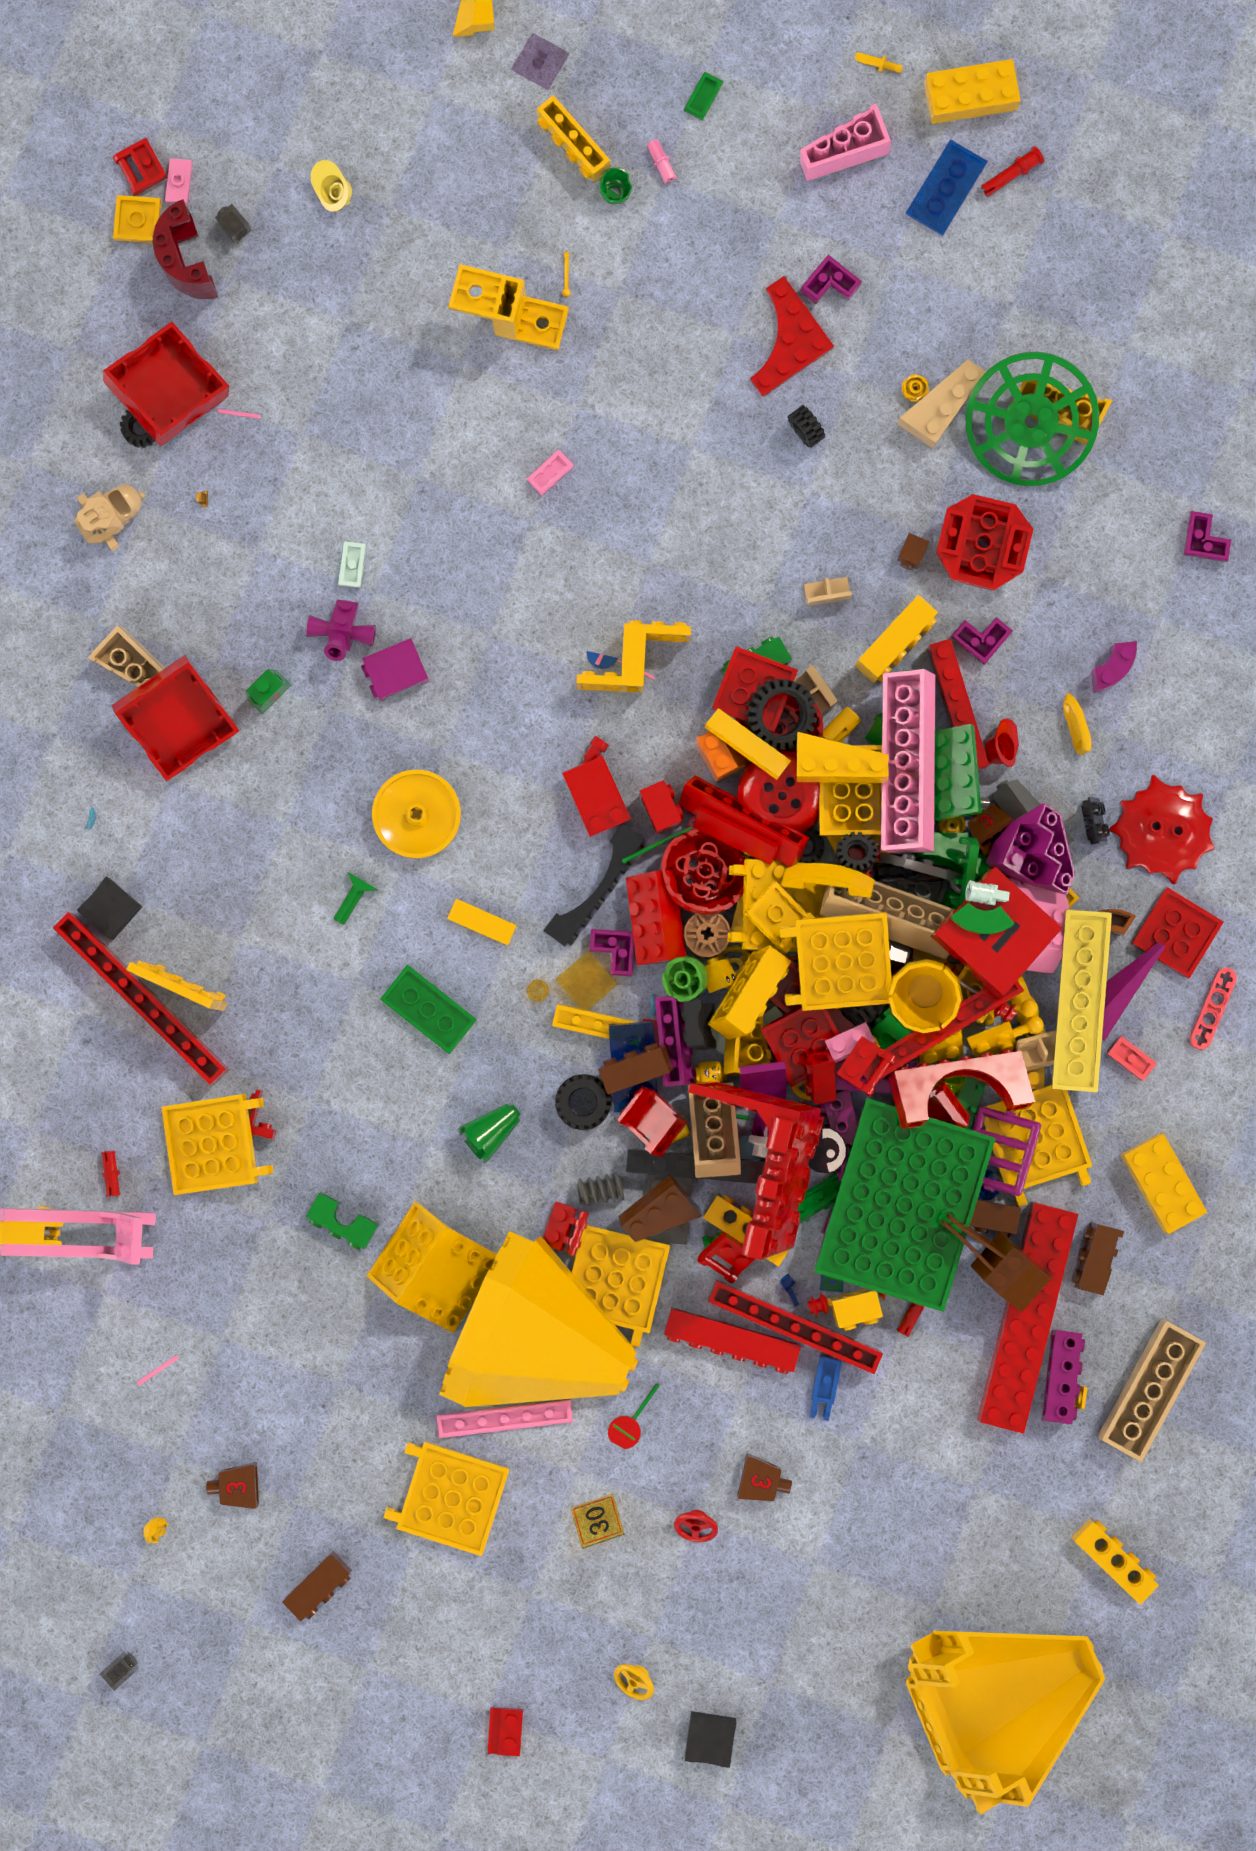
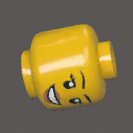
M719 1061L700 1062L698 1067H695V1083L711 1081L723 1083L727 1081V1075H723V1068Z

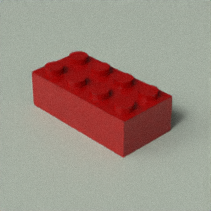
M665 870L666 875L671 878L669 885L674 893L677 894L676 874L674 870ZM652 871L626 877L637 965L669 962L678 957H685L686 950L680 906L668 895L663 883L662 871Z

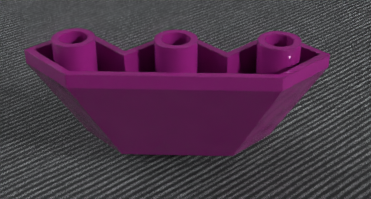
M1042 803L1012 821L994 842L986 864L992 868L996 867L1004 875L1025 884L1067 895L1074 879L1075 871L1061 814L1046 803Z

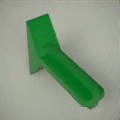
M349 872L348 875L353 886L334 916V920L343 925L347 922L364 892L379 891Z

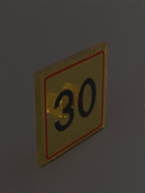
M613 1493L571 1507L582 1549L625 1535Z

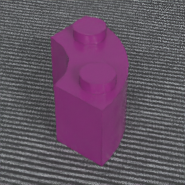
M1137 641L1114 643L1110 647V656L1107 662L1102 666L1095 667L1091 671L1094 693L1111 688L1126 676L1136 658Z

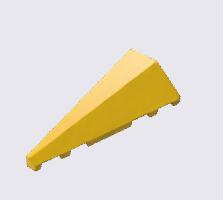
M461 0L453 37L474 35V32L495 30L492 0Z

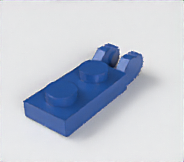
M824 1355L819 1356L811 1397L810 1418H815L818 1402L826 1403L825 1410L823 1411V1420L829 1421L832 1404L834 1405L842 1360Z

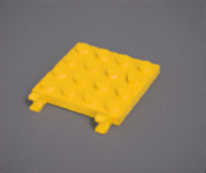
M751 859L744 860V865L729 866V875L744 876L743 933H728L727 942L742 943V950H760L767 946H772L779 951L744 913L772 882L776 881L781 886L785 870L789 866L783 865L780 861H774L769 865L761 860ZM797 862L794 866L800 865V864H807V863H798V862ZM805 883L804 889L781 886L806 913L810 912L815 918L826 917L820 915L825 885ZM795 936L790 941L793 947L788 952H797V939Z
M886 912L795 920L794 927H779L781 938L796 936L801 994H785L786 1005L802 1004V1011L889 1004L888 990L892 978Z
M138 960L137 963L130 962L126 969L209 1009L225 1011L228 1005L227 1002L223 1001L227 995L219 991L215 993L203 990L204 987L194 982L183 981V977L166 972L167 967L161 964L155 965Z
M1052 1085L1032 1091L1035 1102L1028 1109L1010 1111L1016 1113L1018 1117L1041 1124V1130L1023 1189L1077 1172L1081 1186L1091 1184L1086 1168L1092 1167V1163L1068 1091L1052 1089ZM1003 1101L985 1106L1004 1113L1007 1111ZM985 1117L983 1123L986 1131L1024 1142L1028 1141L1031 1129ZM995 1142L992 1149L995 1157L1021 1164L1025 1152ZM998 1167L1002 1182L1015 1186L1018 1173ZM1024 1192L1020 1196L1014 1195L1017 1207L1027 1205Z
M246 1094L161 1107L174 1195L258 1183V1176L274 1174L273 1165L256 1167L248 1109L264 1107L263 1098L247 1100Z
M588 1225L587 1229L583 1230L580 1239L582 1243L580 1248L577 1249L572 1274L614 1325L634 1330L631 1345L639 1347L643 1332L650 1333L670 1245L646 1239L634 1242L629 1235Z
M424 1441L423 1447L408 1442L404 1453L419 1457L402 1512L387 1507L383 1518L398 1522L396 1528L398 1530L482 1556L510 1468Z

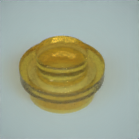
M533 980L527 987V994L531 1000L540 1002L547 998L549 987L543 980Z

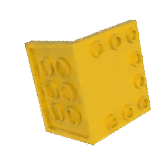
M414 1201L366 1276L396 1304L454 1333L474 1303L488 1270H491L497 1253L448 1227L423 1205Z

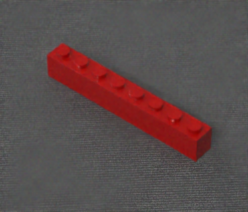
M717 1279L708 1297V1302L872 1374H875L883 1353L878 1349Z

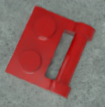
M147 138L136 142L113 156L115 163L119 164L131 186L130 191L133 196L139 195L146 189L168 178ZM131 156L144 178L140 182L137 181L126 161Z
M861 1036L836 1075L871 1097L875 1091L874 1087L888 1066L895 1062L896 1058ZM875 1057H880L882 1060L867 1083L861 1082V1078Z
M723 1232L699 1254L697 1261L701 1265H707L724 1276L727 1282L734 1283L738 1275L756 1259L742 1255L743 1244L726 1232ZM717 1255L732 1265V1267L728 1269L712 1257Z

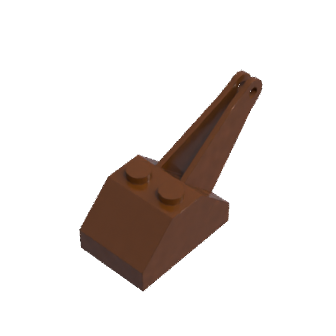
M948 1213L946 1217L951 1222L986 1246L980 1254L951 1224L944 1219L941 1220V1223L977 1256L970 1265L975 1272L995 1292L1019 1311L1023 1312L1053 1279L1004 1233L999 1232L991 1241Z

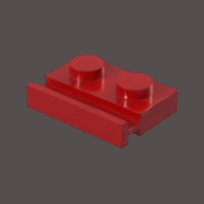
M490 1708L487 1754L520 1757L523 1709Z

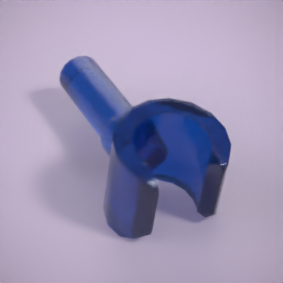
M786 1274L780 1280V1283L789 1294L794 1306H798L799 1302L794 1291L791 1289L796 1283L789 1274Z

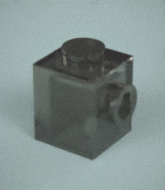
M233 204L221 208L215 217L218 225L235 244L252 231L249 223Z
M123 1651L103 1669L100 1675L115 1691L138 1669L136 1664L138 1662L132 1654H126Z

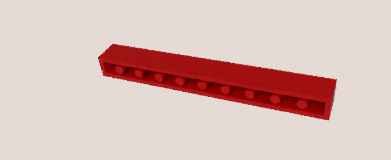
M68 912L53 927L209 1085H215L230 1070L134 973L126 970L127 966L74 913Z

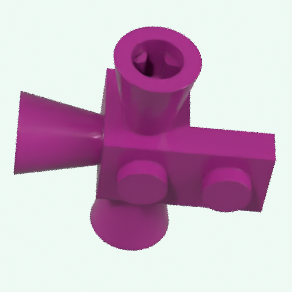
M337 600L330 622L309 615L306 636H328V644L324 648V654L328 659L333 661L343 660L346 656V651H350L353 640L373 647L376 625L354 626L358 613V602Z

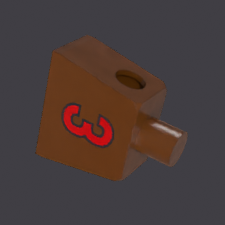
M991 805L980 814H974V818L968 822L974 838H977L980 845L979 848L985 857L989 856L994 842L1013 821L1008 814L995 805Z
M747 1453L737 1497L738 1499L775 1501L777 1491L790 1494L792 1480L780 1478L781 1467Z
M257 1462L221 1470L219 1472V1480L207 1481V1495L219 1494L221 1505L256 1509L259 1506Z

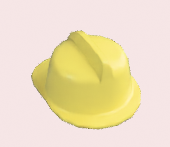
M329 160L317 162L311 171V183L325 209L336 212L345 205H349L352 196L351 184L344 178L335 163Z

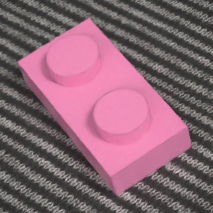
M866 1022L825 1041L835 1063L849 1056L861 1036L876 1044Z

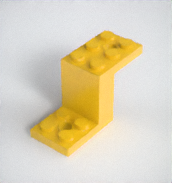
M459 264L448 306L450 310L491 319L495 336L559 351L569 313L568 306L527 297L523 279ZM473 287L482 289V293L478 297L471 296L469 292ZM546 319L549 325L545 329H540L536 325L537 321Z
M630 620L629 623H624L622 676H617L615 672H604V675H595L593 671H582V674H577V690L643 693L646 640L690 643L691 626H686L687 624L683 622H675L673 626L664 625V622L661 621L642 624V621Z

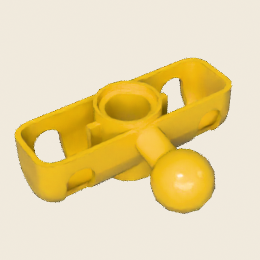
M1021 975L1018 982L1024 989V992L1010 1000L1011 1006L1016 1004L1014 1009L1017 1010L1016 1020L1020 1026L1026 1024L1030 1017H1039L1038 1005L1034 998L1030 996ZM1043 1027V1030H1042L1040 1033L1035 1034V1035H1033V1036L1046 1033L1045 1030H1044V1027ZM1028 1033L1024 1034L1025 1038L1032 1037Z

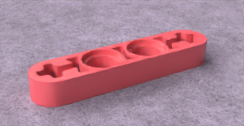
M1230 968L1218 970L1212 981L1189 1039L1190 1044L1196 1049L1207 1048L1213 1039L1237 979L1236 973ZM1226 972L1229 973L1228 977L1231 978V981L1226 982L1223 987L1228 988L1227 992L1223 989L1215 988L1216 984L1218 986L1222 985L1223 979L1220 978V975L1226 974ZM1215 992H1219L1223 996V1001L1219 1005L1214 1004L1211 1000V996ZM1207 1012L1214 1016V1022L1211 1025H1206L1203 1022V1016ZM1199 1025L1203 1028L1211 1029L1210 1033L1205 1031L1203 1038L1206 1042L1200 1045L1197 1044L1198 1041L1195 1039V1036H1200L1203 1029H1198Z

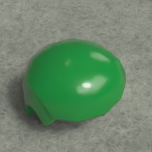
M619 167L610 168L605 171L599 183V191L602 198L612 205L622 204L628 200L632 189L628 172ZM612 187L618 188V189L620 190L621 194L618 195L617 193H615V192H614L613 190H611L610 188H612Z

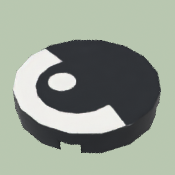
M822 1128L818 1146L815 1148V1154L809 1160L808 1166L810 1169L818 1173H831L838 1170L847 1158L845 1139L832 1129Z

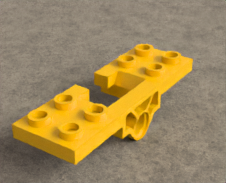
M776 881L772 882L744 913L782 954H786L793 947L790 942L793 937L781 938L779 927H794L795 920L815 918L810 912L806 913Z

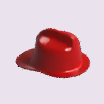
M1009 718L1001 720L996 734L986 741L985 748L989 764H1004L1007 767H1012L1015 764L1019 747L1016 724Z

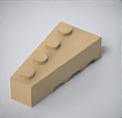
M966 360L903 414L897 424L933 449L967 402L975 385L986 371L970 360Z
M118 625L88 656L90 660L138 687L166 668L125 628Z

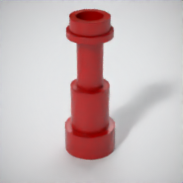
M594 736L590 742L591 746L583 756L585 759L581 764L599 757L602 752L605 753L609 745L599 737Z

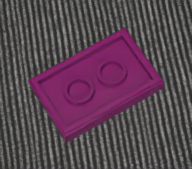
M785 1062L740 1067L741 1088L786 1099Z

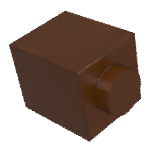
M909 533L897 559L898 562H901L900 566L907 570L918 569L929 541Z

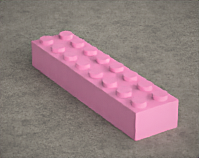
M925 669L883 673L882 753L888 754L887 783H882L881 850L890 854L934 852L935 674Z

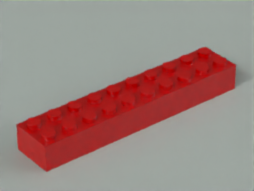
M1031 1201L1020 1249L1053 1279L1023 1312L1006 1301L977 1417L980 1423L1022 1434L1025 1433L1078 1213Z

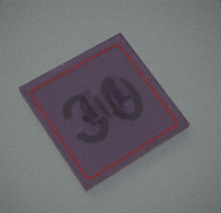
M532 33L511 70L549 90L570 53Z

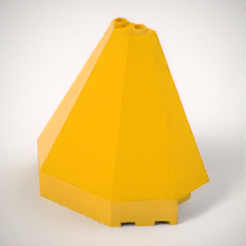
M509 1231L503 1246H501L494 1259L491 1270H488L460 1334L449 1360V1368L445 1373L439 1395L464 1407L619 1395L620 1391L625 1393L630 1381L626 1377L629 1371L634 1372L638 1363V1359L635 1358L637 1351L542 1236L533 1242Z
M933 1631L911 1644L913 1656L909 1657L908 1670L911 1673L906 1679V1686L940 1770L946 1776L950 1774L956 1780L955 1787L966 1799L972 1798L976 1810L981 1815L1001 1802L1029 1807L1105 1681V1677L1102 1672V1665L1097 1660L1094 1646L1088 1636Z

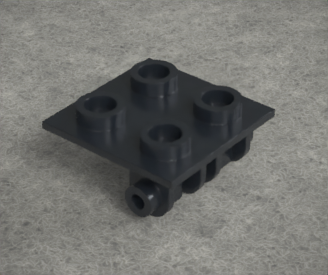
M1087 797L1088 800L1082 801L1083 805L1081 806L1083 817L1091 815V817L1084 818L1083 820H1092V824L1085 825V828L1093 826V828L1086 830L1087 841L1090 840L1091 845L1099 842H1108L1107 837L1110 836L1108 824H1104L1103 815L1106 814L1103 801L1100 802L1099 798Z

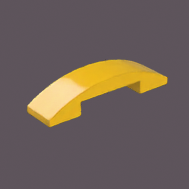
M807 863L786 868L781 886L804 889L805 883L844 887L848 888V895L871 898L875 880L859 871L844 866Z

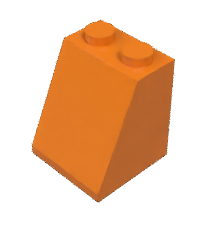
M710 731L696 739V746L716 783L745 769L750 763L745 756Z

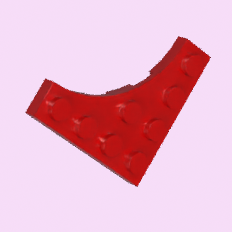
M785 276L766 288L776 311L778 331L776 343L769 359L750 378L762 397L834 348L833 343Z

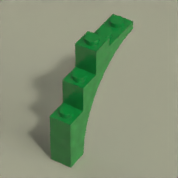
M934 833V852L912 853V856L916 857L915 861L920 862V858L933 861V864L963 874L964 863H958L956 859L957 856L966 855L967 844H960L959 838L969 837V834ZM978 854L975 882H978L992 868L986 864L988 857H985L984 854Z

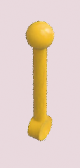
M564 252V289L562 294L565 297L571 294L569 289V252Z

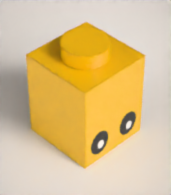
M719 956L706 961L708 964L705 968L708 973L707 988L709 993L733 984L736 975L728 957L720 960Z

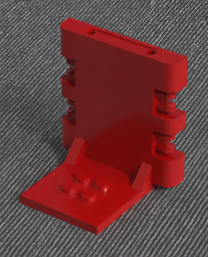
M716 1081L690 1083L688 1093L719 1100L731 1106H742L746 1110L758 1111L769 1129L766 1148H768L763 1174L758 1178L755 1194H757L752 1221L748 1222L741 1254L762 1260L794 1248L801 1219L800 1212L797 1211L799 1203H802L804 1200L805 1191L808 1189L811 1176L808 1164L815 1154L816 1146H818L824 1116H820L821 1108Z

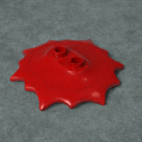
M1153 774L1147 789L1137 791L1133 800H1121L1122 815L1109 830L1120 837L1121 843L1119 848L1127 855L1126 869L1142 866L1149 874L1161 873L1165 875L1174 885L1182 871L1185 869L1195 870L1199 859L1205 853L1215 849L1210 838V827L1213 818L1203 811V794L1189 795L1181 785H1167ZM1154 822L1159 824V830L1153 829L1152 824ZM1175 827H1179V828H1180V830H1181V834H1180V835L1175 834V832H1174Z

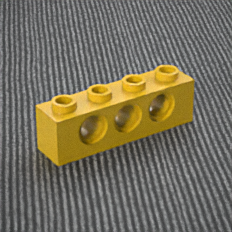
M725 1194L721 1197L716 1195L703 1218L743 1244L745 1233H743L742 1228L745 1223L752 1221L751 1216L753 1212L744 1206L740 1209L733 1205L734 1200ZM728 1210H733L736 1213V1219L731 1223L726 1222L723 1217L724 1213ZM789 1250L766 1259L779 1267Z
M1089 1518L1071 1538L1141 1605L1159 1586L1154 1581L1157 1576L1147 1567L1143 1570L1138 1565L1140 1560L1131 1551L1126 1554L1121 1549L1123 1544L1114 1535L1112 1538L1106 1535L1104 1532L1107 1528L1098 1520L1093 1522ZM1104 1539L1105 1545L1101 1549H1096V1540ZM1117 1554L1121 1555L1120 1563L1113 1565L1111 1563L1112 1557ZM1136 1570L1138 1572L1137 1578L1132 1581L1128 1580L1129 1572Z

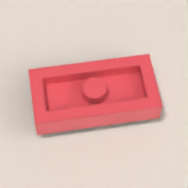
M1119 1036L1106 1053L1141 1081L1145 1080L1157 1064L1122 1036Z

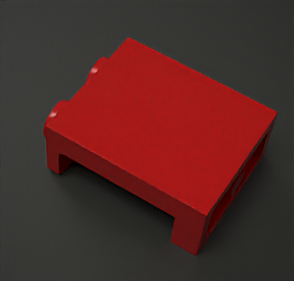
M944 1081L933 1087L928 1100V1117L962 1128L967 1127L970 1115Z
M642 1086L634 1093L633 1099L622 1109L617 1119L619 1124L625 1125L646 1145L645 1149L650 1154L659 1157L663 1156L688 1122L655 1090Z

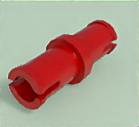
M115 1150L101 1152L104 1170L102 1177L105 1178L106 1197L121 1195L118 1180L120 1170H117Z

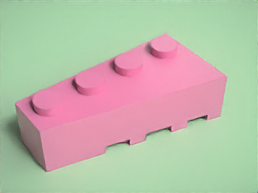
M877 104L869 107V110L863 114L859 113L854 116L853 120L842 126L841 124L829 135H824L801 149L800 164L807 181L890 153L891 140Z

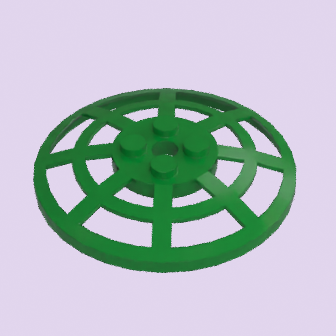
M1039 351L1011 355L990 367L972 390L965 415L968 442L979 462L990 473L1001 480L1022 486H1041L1053 483L1076 470L1092 450L1099 428L1097 396L1084 373L1062 357ZM1022 360H1044L1041 374L1026 373L1013 378L1007 367L1011 363ZM1053 363L1070 371L1083 386L1070 393L1068 388L1060 381L1049 376ZM999 371L1005 383L995 391L988 404L976 401L977 395L985 382L994 373ZM1024 381H1038L1035 393L1022 395L1017 386V383ZM1047 383L1057 388L1064 397L1053 403L1044 396ZM1009 389L1014 401L1007 410L996 407L995 404L999 397ZM1085 394H1088L1092 408L1091 431L1078 428L1079 412L1075 401ZM1067 405L1070 406L1072 413V426L1059 424L1058 411ZM973 409L986 413L985 429L989 440L979 446L975 442L972 430ZM1032 414L1038 418L1036 426L1030 427L1026 424L1025 418L1028 415ZM992 415L1005 419L1006 431L997 436H994L992 430ZM1055 433L1069 435L1064 445L1057 452H1054L1049 441ZM1075 437L1087 439V445L1081 455L1072 465L1064 469L1058 458L1070 448ZM1011 438L1013 442L1020 445L1017 457L1015 458L1005 452L999 444ZM1041 447L1046 455V458L1040 460H1025L1028 448ZM994 448L1003 459L1014 464L1012 475L1008 476L995 469L982 454ZM1050 463L1057 473L1051 477L1039 480L1020 479L1023 467H1040Z

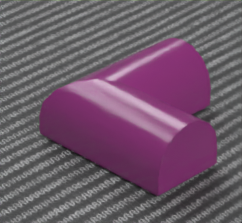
M827 255L800 290L805 297L815 304L818 303L830 287L847 300H850L861 286L862 281L830 255Z
M1191 511L1183 555L1228 562L1232 539L1210 536L1213 514Z
M997 617L983 633L964 620L950 638L985 665L1013 630Z
M591 929L589 951L612 953L610 975L632 977L634 960L633 933L631 931Z

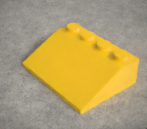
M855 745L856 747L882 753V745ZM820 782V836L844 837L846 834L850 836L851 832H855V835H858V832H862L863 837L866 834L869 837H881L882 783Z

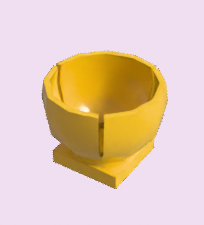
M928 959L907 963L893 976L888 990V1000L892 1014L905 1028L921 1033L941 1030V1026L945 1028L957 1016L963 999L959 979L944 964Z

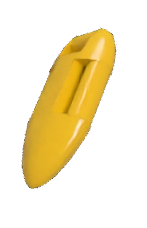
M1066 693L1063 700V713L1067 720L1073 747L1079 755H1084L1091 751V735L1082 708L1070 693Z

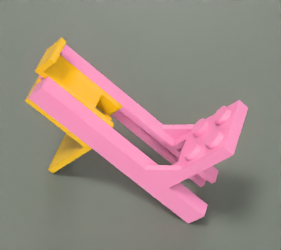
M39 1205L38 1209L0 1208V1255L97 1257L114 1259L128 1264H140V1258H153V1247H141L143 1224L155 1225L156 1213L59 1210ZM63 1222L115 1224V1246L61 1245L62 1242L58 1240V1236H60L59 1227L63 1226Z

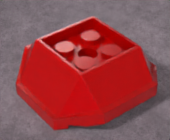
M972 494L946 509L936 554L951 581L995 591L1024 572L1034 528L1026 520L1016 504ZM985 539L988 542V547L981 548L978 545V540Z

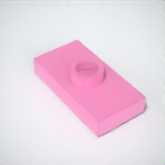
M170 158L166 203L174 204L184 199L186 205H188L192 160Z
M558 449L527 478V481L543 496L574 465Z

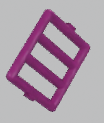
M983 1106L978 1108L972 1131L996 1138L995 1143L1025 1151L1021 1164L990 1156L988 1164L1017 1172L1018 1176L1015 1186L984 1177L982 1183L984 1189L990 1191L995 1189L1015 1196L1022 1194L1041 1130L1039 1122L1018 1117L1016 1113L1010 1111L1004 1113ZM985 1117L1031 1129L1028 1141L1024 1142L982 1130Z

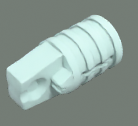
M970 880L967 884L965 897L966 901L995 905L996 901H1009L1010 892L997 890L998 885Z

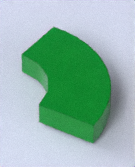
M966 903L950 917L962 929L978 934L998 933L1015 924L1001 906L993 910L983 911L976 909L970 903Z

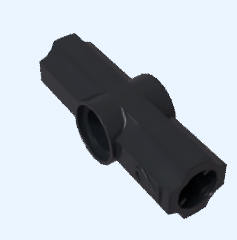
M892 864L875 866V881H883V883H895L896 881L940 882L944 880V878L910 870L914 876H908L905 870L910 869ZM933 864L934 867L944 869L943 866Z

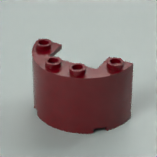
M184 199L179 200L169 206L157 220L152 240L154 254L168 280L177 290L196 299L217 298L218 294L212 276H208L204 261L185 266L178 243L198 237L199 235Z

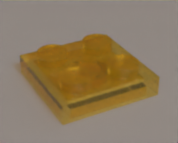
M587 951L555 979L576 1005L585 1010H589L618 985L590 951Z

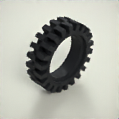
M787 679L764 682L765 685H759L756 688V693L752 692L750 695L752 697L751 701H747L746 705L749 706V709L745 710V715L748 716L746 725L750 726L749 731L774 749H792L794 745H797V732L808 734L809 731L813 732L814 727H812V724L817 722V718L814 717V713H817V708L813 706L816 702L810 697L812 694L797 682ZM785 693L791 695L798 703L800 716L796 726L790 732L777 735L771 733L764 725L763 709L771 697Z

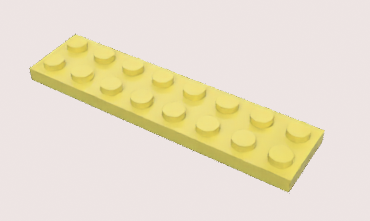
M1069 909L1065 911L1052 1089L1098 1092L1111 912Z

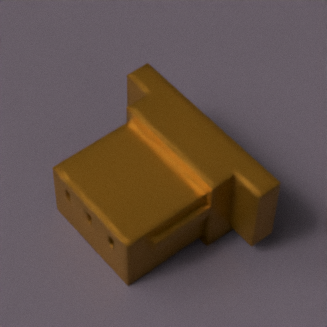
M208 491L196 493V502L201 504V507H208Z

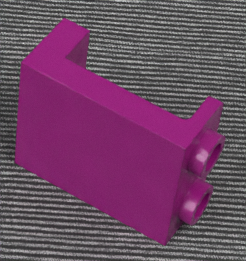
M411 638L362 658L364 665L361 666L366 678L370 677L373 685L369 686L373 697H378L381 702L385 700L384 698L410 687L430 682Z

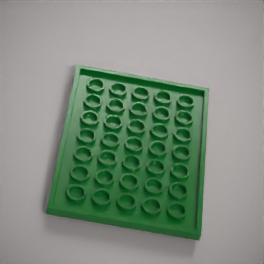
M865 1098L813 1272L944 1312L964 1243L941 1223V1220L944 1219L966 1239L967 1233L951 1222L946 1215L949 1213L968 1227L970 1226L996 1138L930 1117L923 1126L901 1129L895 1106Z

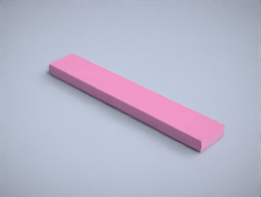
M570 1399L437 1415L439 1438L573 1422Z

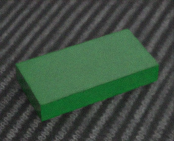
M704 72L684 111L703 121L721 89L723 81Z

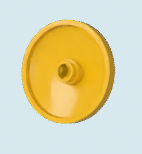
M407 770L394 775L381 786L373 802L372 821L379 839L391 851L407 858H427L443 851L455 838L461 823V806L454 789L441 776L426 770Z

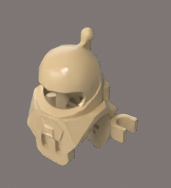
M122 484L103 494L99 490L89 498L83 493L76 497L83 509L78 512L74 523L88 544L106 542L111 551H114L119 545L113 536L122 531L124 525L129 523L130 519L139 513L142 506L141 499L145 498V493L138 492L128 484Z

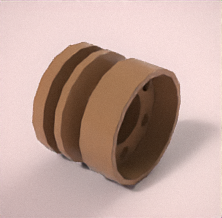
M695 913L689 918L684 928V942L693 955L699 958L710 959L718 956L726 949L729 943L727 942V935L731 933L726 919L719 913L712 915ZM706 928L711 929L710 933L713 934V937H709L708 940H705L704 935L701 934V931H705Z

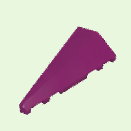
M1155 943L1148 951L1138 956L1136 960L1106 981L1103 1041L1106 1040L1164 950L1165 946L1161 943Z

